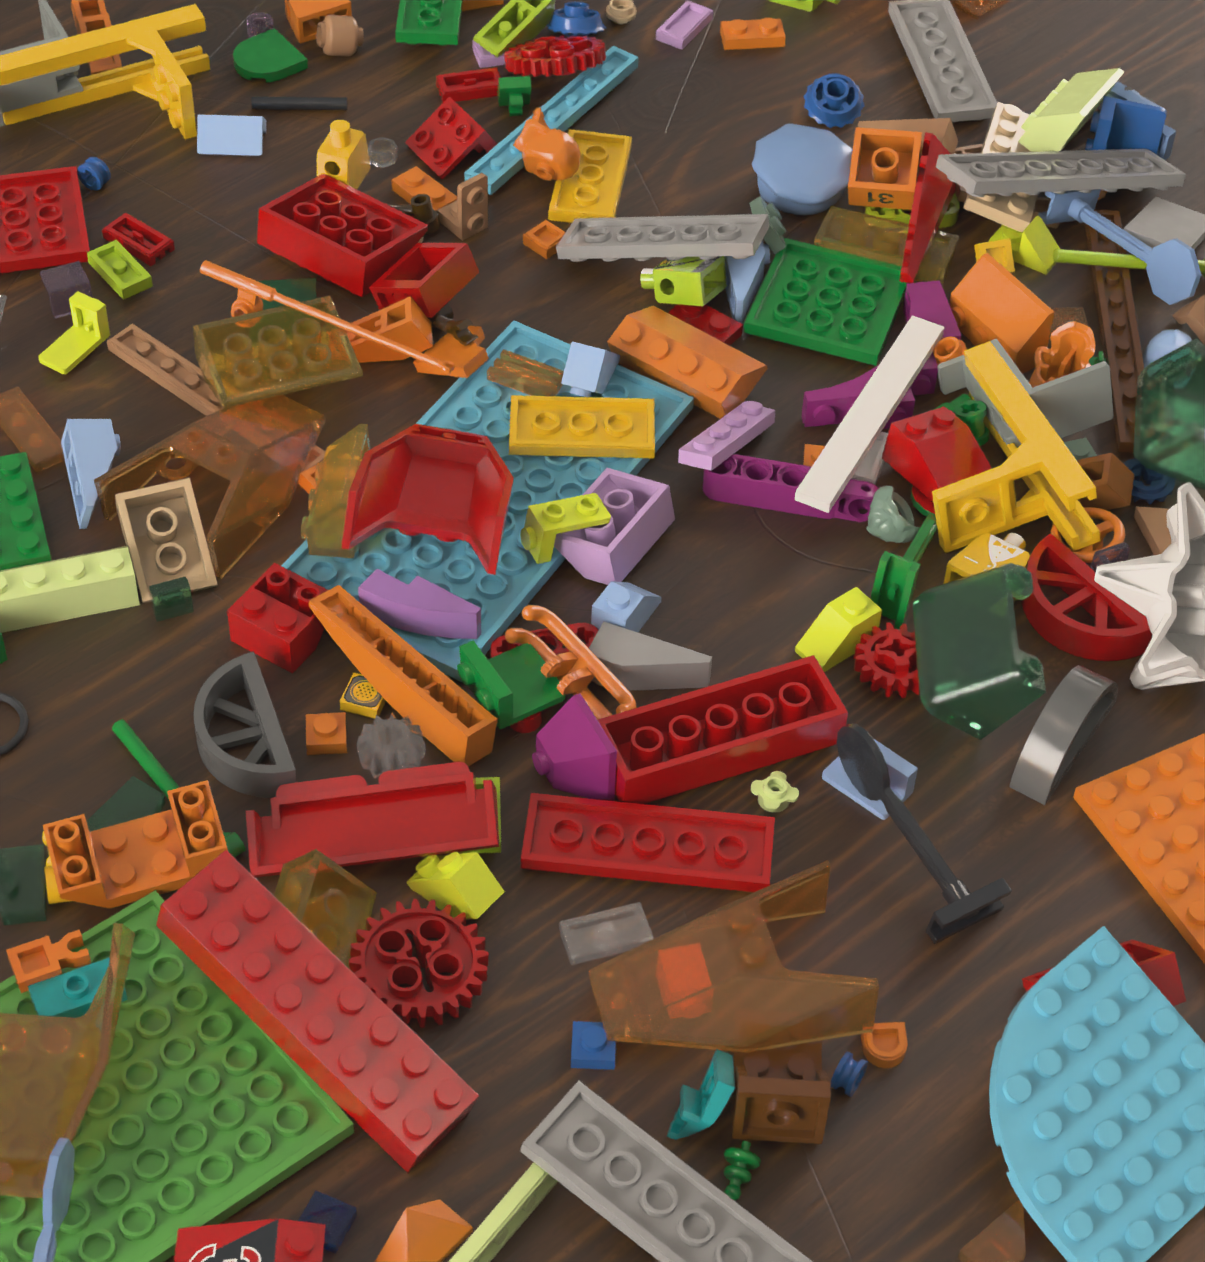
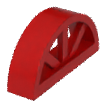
M1049 534L1043 538L1030 555L1021 594L1023 610L1032 627L1050 644L1081 658L1097 661H1119L1142 655L1152 639L1147 617L1094 581L1096 572L1055 536ZM1039 584L1059 586L1069 597L1053 606L1044 596ZM1081 606L1095 618V626L1077 622L1067 617L1066 614Z

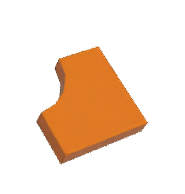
M468 326L469 331L477 335L478 338L466 346L455 339L452 334L446 333L433 347L424 352V354L441 361H452L455 364V368L453 371L451 370L450 375H445L440 369L416 359L413 363L417 372L468 378L489 359L485 348L479 346L485 338L482 327Z

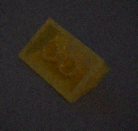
M359 424L326 448L323 462L317 463L315 472L317 487L310 490L308 499L310 514L309 517H303L301 525L302 539H307L309 555L343 558L355 557L357 545L350 550L341 549L349 489L364 453L370 450L368 424Z
M315 849L283 864L274 897L349 969L350 945L356 943V931L358 929L366 930V919L371 917L377 892Z

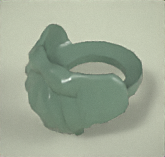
M882 486L875 492L870 505L867 531L885 542L906 543L912 541L920 527L914 526V517L908 503L898 493L894 492L892 486Z

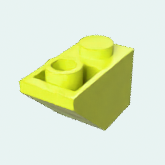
M453 852L449 855L437 856L435 854L427 856L415 867L417 872L406 882L410 889L429 902L431 899L435 900L436 907L440 910L448 904L452 905L451 916L453 918L464 912L466 913V919H478L505 892L478 852L462 854Z

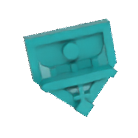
M716 1049L699 1090L684 1084L682 1085L680 1090V1106L669 1126L667 1137L674 1140L687 1137L708 1128L715 1122L735 1088L733 1055Z

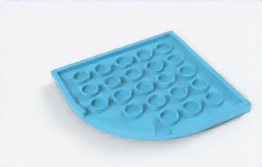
M1103 926L1040 978L1023 995L1009 1015V1021L1002 1038L997 1042L991 1066L989 1086L990 1117L996 1146H1001L1004 1159L1009 1168V1172L1006 1174L1014 1191L1035 1223L1067 1262H1146L1205 1206V1043L1105 926Z

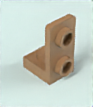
M483 173L457 186V200L437 210L439 222L462 241L488 227V177Z

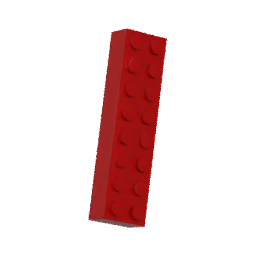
M227 850L222 852L161 904L156 926L407 1173L469 1114L479 1095Z

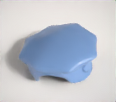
M790 123L780 127L756 141L752 167L757 174V183L762 199L769 204L772 202L781 211L795 215H813L828 210L839 201L848 186L853 149L829 130Z

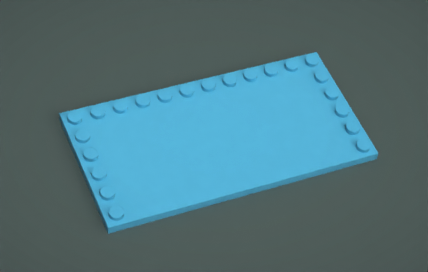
M513 320L486 349L489 359L468 378L459 377L416 423L487 436L514 477L496 574L493 575L486 572L471 544L466 541L444 542L437 539L434 535L423 533L417 536H409L393 528H384L350 550L341 549L348 496L281 566L327 590L340 585L358 601V587L376 569H379L406 584H409L418 575L481 608V635L477 639L427 636L387 625L440 671L462 682L457 671V665L460 664L459 646L474 640L485 655L491 648L492 642L503 634L566 559L554 547L551 561L537 564L530 551L525 550L521 542V529L525 525L528 506L581 496L606 468L636 476L650 458L509 455L511 395L583 397L571 394V386L561 383L571 345ZM617 365L603 394L596 392L591 394V397L654 399L655 453L689 414L694 405V397Z

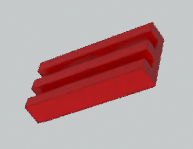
M496 67L442 74L436 76V85L439 88L442 102L448 97L455 102L498 96V78H501Z
M124 213L102 229L105 240L109 242L117 240L131 255L150 266L156 263V257L160 260L164 258L165 251L171 253L175 250L174 240L127 213Z

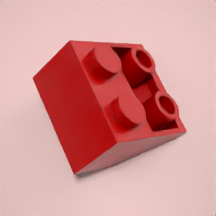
M274 562L227 610L231 641L293 674L316 650L325 629L310 609L309 600L328 590Z

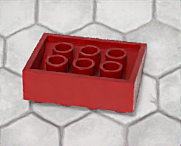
M323 173L259 208L257 244L289 259L302 268L322 276L325 280L349 290L354 295L364 297L371 292L369 287L420 241L428 231V225Z

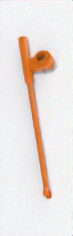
M207 260L201 265L200 273L238 288L237 300L233 302L231 307V316L240 325H251L262 315V298L269 302L276 301L440 369L445 375H450L451 370L453 371L455 368V364L452 361L438 360L277 293L275 288Z

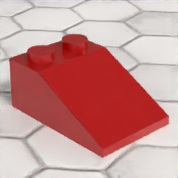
M945 406L892 422L881 457L932 502V491L992 469L968 425Z

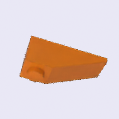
M411 296L352 322L354 325L419 352H424L433 347L432 323ZM342 328L321 336V361L324 365L396 361L410 357Z

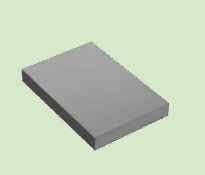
M1155 197L1123 230L1152 249L1177 238L1195 250L1205 239V215Z

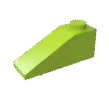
M510 0L474 36L473 41L498 58L504 55L505 51H509L508 48L515 47L516 44H524L525 41L535 38L549 24L554 12L555 0Z

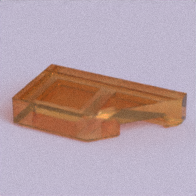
M1019 1200L1016 1201L960 1250L958 1258L962 1262H1024L1026 1248L1023 1204Z

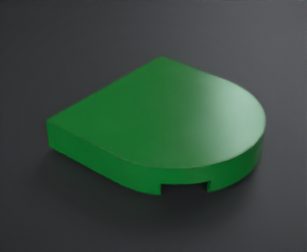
M275 28L242 41L233 52L236 72L248 80H252L251 77L266 78V82H274L308 68V59Z

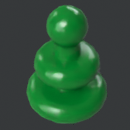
M742 1141L740 1148L731 1147L724 1151L725 1160L732 1164L723 1170L724 1176L730 1180L724 1193L734 1201L738 1200L741 1196L740 1185L749 1183L752 1179V1175L747 1169H756L761 1164L760 1158L755 1153L749 1151L751 1143L748 1141Z

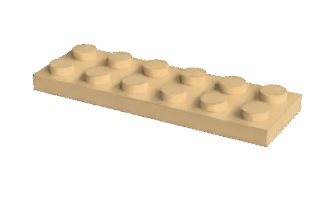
M998 102L994 109L981 153L1031 152L1018 142L1025 132L1021 126L1029 117V114L1022 112L1014 105H1005ZM1020 192L1013 193L1012 196H1002L994 193L986 194L985 197H974L967 194L963 208L1023 233L1030 224L1038 195Z

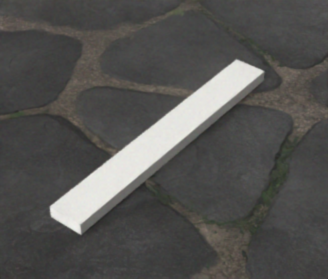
M913 315L911 316L797 488L795 493L796 501L827 513L830 512L932 354L935 345L943 337V326Z

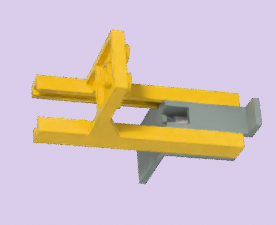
M38 0L45 40L0 51V127L4 126V123L10 125L126 92L136 91L158 101L161 109L168 111L173 128H178L185 139L197 136L192 86L186 76L210 70L209 56L207 53L203 54L201 46L171 53L165 44L166 41L206 31L205 17L196 4L68 37L46 0ZM140 49L153 56L152 59L77 79L76 76L78 75L80 64Z
M997 339L964 350V355L940 363L937 369L940 389L943 394L967 387L971 400L984 402L987 408V415L984 417L985 426L1008 457L1001 466L932 491L939 543L945 554L969 545L982 533L996 535L1047 515L1072 551L1100 542V530L1078 501V499L1086 496L1090 501L1096 499V487L1061 438L1113 418L1110 366L1107 362H1100L1033 388ZM1022 478L1030 490L1016 502L1014 480Z

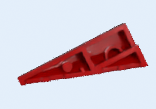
M925 132L900 282H914L956 190L957 183L948 180L947 175L936 168L938 156L951 153L933 133Z

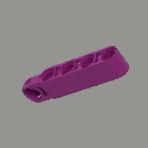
M737 454L731 455L712 471L704 469L702 486L705 496L715 501L823 519L839 518L857 522L868 520L870 505L875 492L879 489L873 483L850 479L830 512L827 513L795 500L796 490L811 469V466ZM865 509L868 512L866 514H860L858 510Z

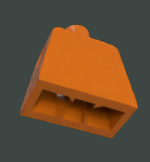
M285 0L286 17L300 44L316 39L317 25L319 22H323L327 15L352 16L350 0Z

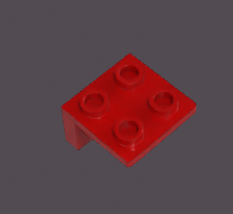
M450 97L405 142L441 179H444L473 148L480 154L483 150L488 153L497 145L492 137Z

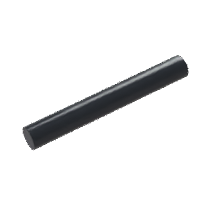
M252 97L251 105L252 109L348 110L347 97Z

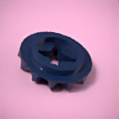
M1133 458L1123 463L1135 474L1132 489L1134 503L1141 499L1145 500L1148 505H1151L1154 500L1164 502L1167 495H1172L1175 478L1171 470L1161 462L1149 458ZM1143 476V480L1150 484V486H1144V483L1139 481L1140 477Z

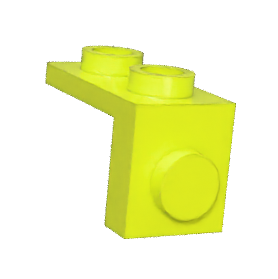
M79 291L69 298L73 326L38 356L41 364L64 375L68 374L110 336L106 305L98 299L91 298Z
M596 493L528 506L524 528L521 529V542L525 550L530 551L537 564L550 562L556 534L608 524L611 515Z

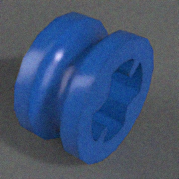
M89 157L77 169L80 181L91 190H99L111 178L108 166L97 157Z
M847 1051L835 1069L831 1079V1088L836 1090L838 1087H842L845 1089V1095L852 1097L864 1077L868 1061L864 1059L855 1061L853 1054Z

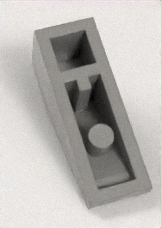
M604 621L589 647L629 691L708 687L710 683L712 656ZM595 677L593 678V682L603 686Z

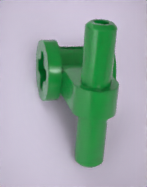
M962 394L950 403L944 402L935 408L945 406L951 410L960 420L968 425L979 446L989 441V429L985 427L984 417L987 415V408L984 402L971 400L967 394Z

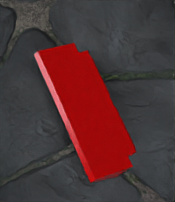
M464 762L385 771L379 777V784L367 785L366 780L360 775L283 784L277 789L276 797L270 798L272 816L261 817L254 810L246 811L250 873L255 878L499 847L497 789L491 779L483 780L484 788L476 789V777L473 772H470L469 767Z

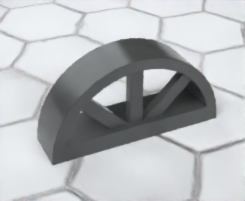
M250 652L232 659L210 675L196 697L193 715L199 754L207 770L225 786L246 795L274 798L276 797L277 789L281 785L297 783L296 770L255 653ZM245 689L252 711L226 700ZM216 712L253 726L215 737H210L208 734L210 722ZM259 740L244 761L222 750ZM266 754L271 765L260 764Z
M1081 665L1074 667L1060 682L1038 717L1020 754L1009 787L1045 805L1116 703L1118 684Z

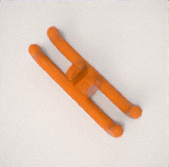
M528 605L523 608L522 616L525 620H533L545 625L570 652L556 655L537 635L523 628H510L506 631L505 639L507 642L531 644L545 661V664L541 667V673L546 678H558L560 682L556 688L562 695L572 694L574 696L581 693L597 720L613 714L587 688L594 677L620 704L616 708V714L636 708V701L631 692L556 614L547 608L539 605Z

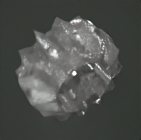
M392 712L389 719L383 720L376 715L373 724L363 725L362 735L358 737L357 752L359 753L360 764L363 769H370L374 779L385 771L414 768L421 765V759L424 758L426 752L425 742L423 741L420 725H412L409 716L397 720Z

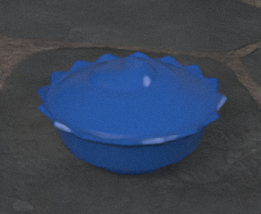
M585 2L565 3L564 8L553 12L549 24L546 25L548 30L553 29L554 33L560 32L568 37L573 35L576 37L597 34L598 31L603 32L606 29L599 12L589 9V4Z
M839 73L827 74L815 79L811 85L807 86V92L803 96L805 99L804 108L808 110L809 117L814 118L818 124H825L829 128L833 126L842 128L845 124H853L855 118L861 116V109L864 107V95L860 92L859 86L849 77Z

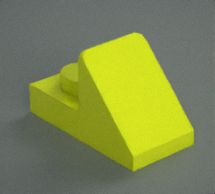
M1038 215L1025 228L1023 233L1001 225L989 239V242L1010 238L1013 260L1042 274L1047 275L1057 263L1053 261V253L1055 249H1060L1042 218Z

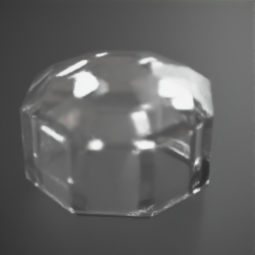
M379 137L369 141L367 147L372 166L384 168L395 164L398 159V146L394 140Z

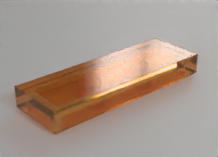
M17 386L1 393L0 426L20 452L27 453L28 461L34 470L40 472L65 461L61 440L21 389Z

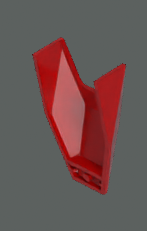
M414 424L364 453L349 489L341 549L350 550L384 528L398 529L400 533L409 536H417L423 533L434 535L437 539L444 542H456L457 540L468 542L471 544L486 572L495 575L514 477L487 436Z

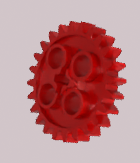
M564 35L560 37L546 36L537 38L534 42L525 41V44H516L515 47L508 48L509 51H505L504 54L505 67L509 73L514 72V75L522 74L523 76L533 75L534 77L540 75L549 77L552 74L557 76L576 73L577 70L586 71L587 68H595L596 64H603V61H606L605 42H602V39L596 40V37L587 38V36L576 37L574 35L570 37H565Z
M413 899L411 909H405L403 904L397 901L396 912L393 914L382 907L380 908V921L368 917L366 919V930L358 929L356 931V943L350 945L349 970L396 1015L402 1016V1021L406 1025L409 1024L411 1018H417L420 1028H424L427 1017H433L438 1025H442L443 1013L445 1012L455 1019L458 1018L459 1004L470 1009L472 1007L473 995L481 996L482 982L487 981L488 967L486 966H488L489 952L485 951V937H477L478 925L476 923L466 926V913L463 912L453 918L451 916L452 905L450 904L445 906L441 912L436 910L435 900L432 899L428 903L427 908H420L419 901ZM407 933L413 936L418 959L412 957V944L406 935ZM428 938H437V939H439V940H437V941H429V940H426V939H428ZM389 949L398 950L397 952L393 953L386 952V950ZM420 966L426 968V982L432 992L425 990ZM449 972L452 973V975L443 976L440 975V973ZM400 984H410V985H412V986H411V987H408V988H402V987H399L398 985H400Z

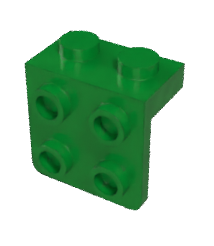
M474 640L459 646L460 664L457 665L459 677L464 685L470 688L478 703L497 718L496 726L499 730L558 704L566 698V694L562 695L556 688L560 682L558 678H546L540 670L545 661L531 644H522L491 659L485 657Z

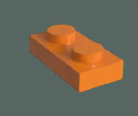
M781 18L735 19L732 21H721L720 34L724 50L785 47L786 36Z
M417 166L391 180L392 191L408 203L416 195H429L432 208L436 212L457 200L456 195Z

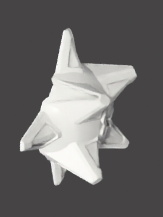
M1191 482L1185 483L1178 488L1177 504L1167 511V528L1170 532L1171 544L1162 554L1100 565L1096 569L1094 579L1096 583L1147 617L1152 639L1130 675V680L1134 687L1141 690L1205 681V501Z

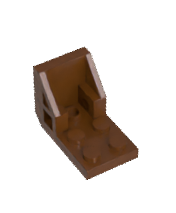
M735 1008L733 1047L735 1088L732 1092V1139L822 1144L831 1099V1081L826 1071L822 1070V1014Z

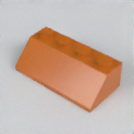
M655 306L626 315L607 341L610 351L621 355L618 364L694 397L695 406L719 419L745 401L768 369L767 365Z

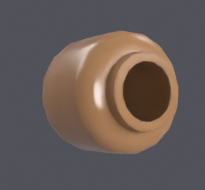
M327 15L323 22H319L317 25V46L322 47L326 55L350 57L356 52L357 46L363 45V28L358 27L355 18L352 16Z

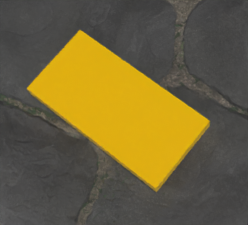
M570 129L568 135L576 141L580 148L581 160L579 169L569 179L563 181L556 180L548 210V220L572 223L575 218H615L632 147V137Z
M511 395L509 455L654 458V399Z

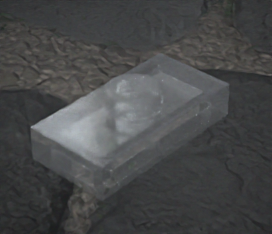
M640 902L559 922V932L571 965L652 946L653 934Z

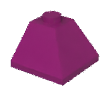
M581 693L572 696L536 734V752L532 754L533 763L539 775H545L554 789L589 799L614 801L617 750Z

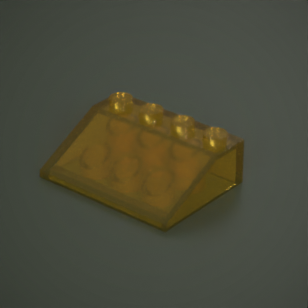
M331 296L301 302L340 318ZM286 305L193 326L196 359L204 380L222 408L363 376L361 366L344 329Z

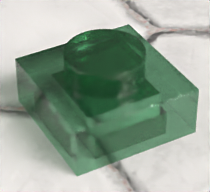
M186 576L149 586L152 611L156 622L194 612L191 589Z

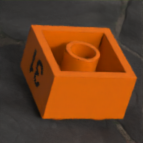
M856 127L848 182L849 205L912 210L922 154V132Z

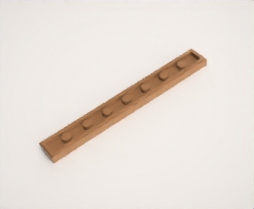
M133 323L107 340L110 352L297 478H299L301 472L327 459L332 462V455Z

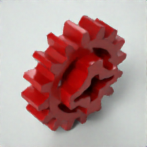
M891 622L886 624V630L882 631L877 626H873L871 635L865 633L861 635L860 644H856L854 671L861 672V683L872 682L871 691L875 692L880 688L885 689L886 697H890L893 691H898L902 698H906L907 690H912L915 694L919 695L921 694L922 685L930 687L933 676L937 675L939 651L938 649L931 648L933 642L931 637L920 638L922 630L919 628L911 633L907 631V624L903 623L900 629H894Z

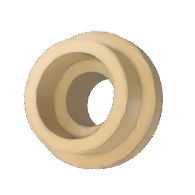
M610 0L609 5L606 7V16L617 24H626L636 17V7L632 0Z

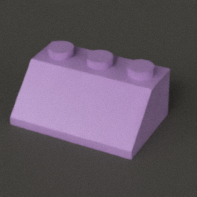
M606 468L583 495L596 493L611 515L610 522L608 524L556 534L554 547L584 578L608 585L611 581H623L673 523L675 516L669 485Z

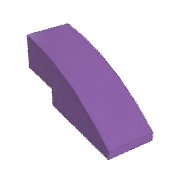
M376 569L358 587L359 602L386 625L427 636L453 639H477L481 635V608L418 575L409 584H406Z

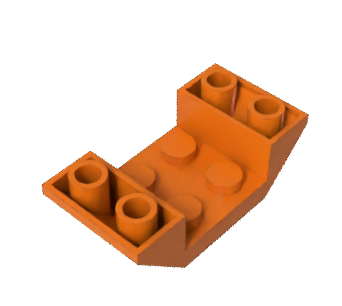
M208 780L167 791L171 810L98 830L89 831L85 814L44 824L43 829L60 898L109 909L138 901L154 890L160 895L180 889L222 852L228 851Z

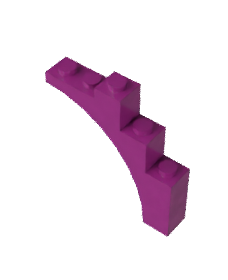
M940 280L907 284L903 304L906 324L913 315L943 326L944 333L941 339L952 336L961 340V333ZM933 352L883 429L890 428L892 422L913 416L915 405L913 395L934 393L938 365ZM878 366L853 380L828 388L804 392L801 416L804 427L841 423Z

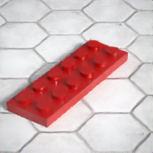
M531 793L521 853V869L769 894L775 817Z

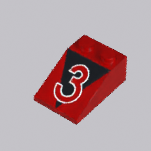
M278 1218L178 1228L174 1262H322L326 1224Z

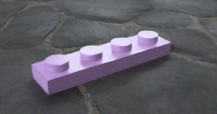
M756 401L743 402L679 449L678 463L712 471L774 424L775 410L763 407L761 403Z

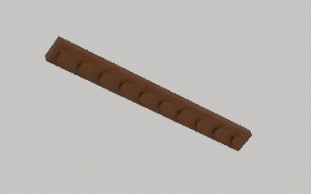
M1094 210L1122 228L1120 211ZM1085 223L1089 251L1126 254L1124 248ZM1091 265L1103 353L1107 364L1110 366L1113 422L1118 452L1154 453L1156 439L1129 268Z

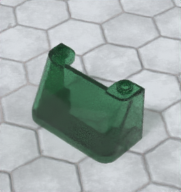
M1196 338L1153 361L1138 376L1134 457L1147 469L1184 483L1191 482L1194 487L1205 490V346Z
M1008 563L926 589L913 600L921 701L931 715L979 740H982L1046 693L1042 663L1037 657L1020 650L1018 646L1013 597L1024 600L1033 593L1032 573L1025 567Z

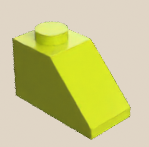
M855 587L826 605L795 646V652L801 658L814 655L823 671L826 672L855 654L856 644H860L863 633L871 635L873 626L879 628L882 609L859 588Z

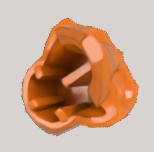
M537 107L533 111L532 119H528L525 122L523 131L513 146L521 152L526 171L547 181L551 179L559 181L569 179L579 169L581 160L579 145L567 133L559 129H549L544 121V114L541 108Z
M1073 321L1064 324L1052 332L1050 336L1051 349L1038 347L1035 351L1034 364L1036 368L1029 381L1032 388L1091 366L1088 361L1095 353V340L1090 327Z

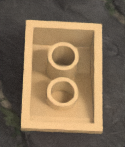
M190 478L115 494L116 508L126 546L129 549L136 582L143 603L217 586Z

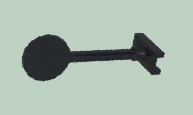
M857 724L843 726L837 734V748L839 758L848 778L861 795L869 800H881L890 817L943 890L942 896L949 904L935 911L927 926L926 933L933 943L937 944L1003 910L1004 905L1000 899L1010 895L1012 892L1003 877L971 893L965 883L956 878L907 807L890 788L888 767L875 740L864 728Z

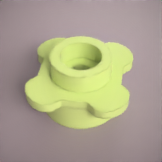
M774 771L766 779L755 780L751 784V792L754 795H758L759 805L768 812H781L789 806L790 802L797 801L799 797L798 789L790 786L786 781V774L781 771Z

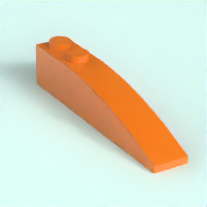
M337 585L309 600L310 609L358 671L410 725L453 762H464L467 766H470L492 752L497 718L345 589Z

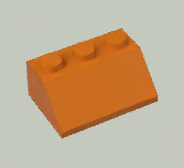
M988 253L982 255L951 293L950 308L959 331L974 346L997 339L1023 374L1035 368L1034 354L1037 348H1047L1055 312Z

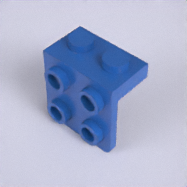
M1104 96L1100 113L1094 112L1089 131L1095 132L1094 139L1087 138L1085 150L1148 149L1157 154L1167 111L1163 107Z

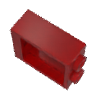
M417 243L369 288L379 310L411 296L426 317L432 318L479 273V269L467 243Z

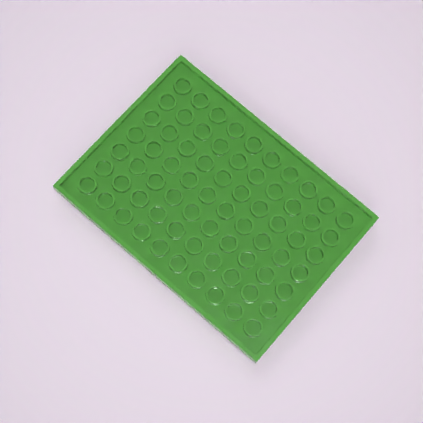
M156 890L82 934L84 946L71 950L72 952H78L87 948L91 964L113 957L126 989L128 1000L43 1030L29 991L20 992L14 975L0 983V1262H33L36 1242L43 1229V1186L50 1154L59 1138H69L74 1146V1181L68 1212L59 1230L56 1231L57 1249L54 1262H164L175 1254L178 1228L222 1223L354 1133V1123L337 1103L156 926L161 904L165 902ZM64 968L61 970L63 974L78 968Z

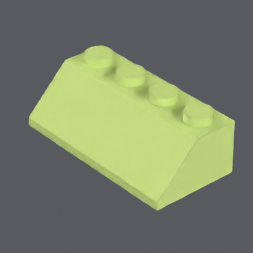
M1116 68L1076 73L1069 82L1063 79L1057 88L1049 94L1045 101L1041 102L1037 109L1023 123L1021 128L1025 132L1018 142L1031 152L1062 151L1091 118L1103 102L1104 96L1108 95L1124 71Z
M127 546L0 571V633L140 605L135 573Z

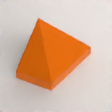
M440 1199L407 1207L375 1262H443L473 1232V1227Z

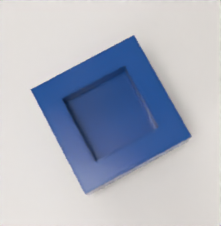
M573 1021L571 1068L615 1070L616 1023Z

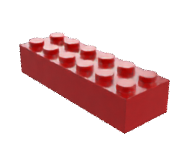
M812 655L598 719V722L617 750L615 794L619 802L645 804L836 745L837 734L847 723L848 711L817 659Z

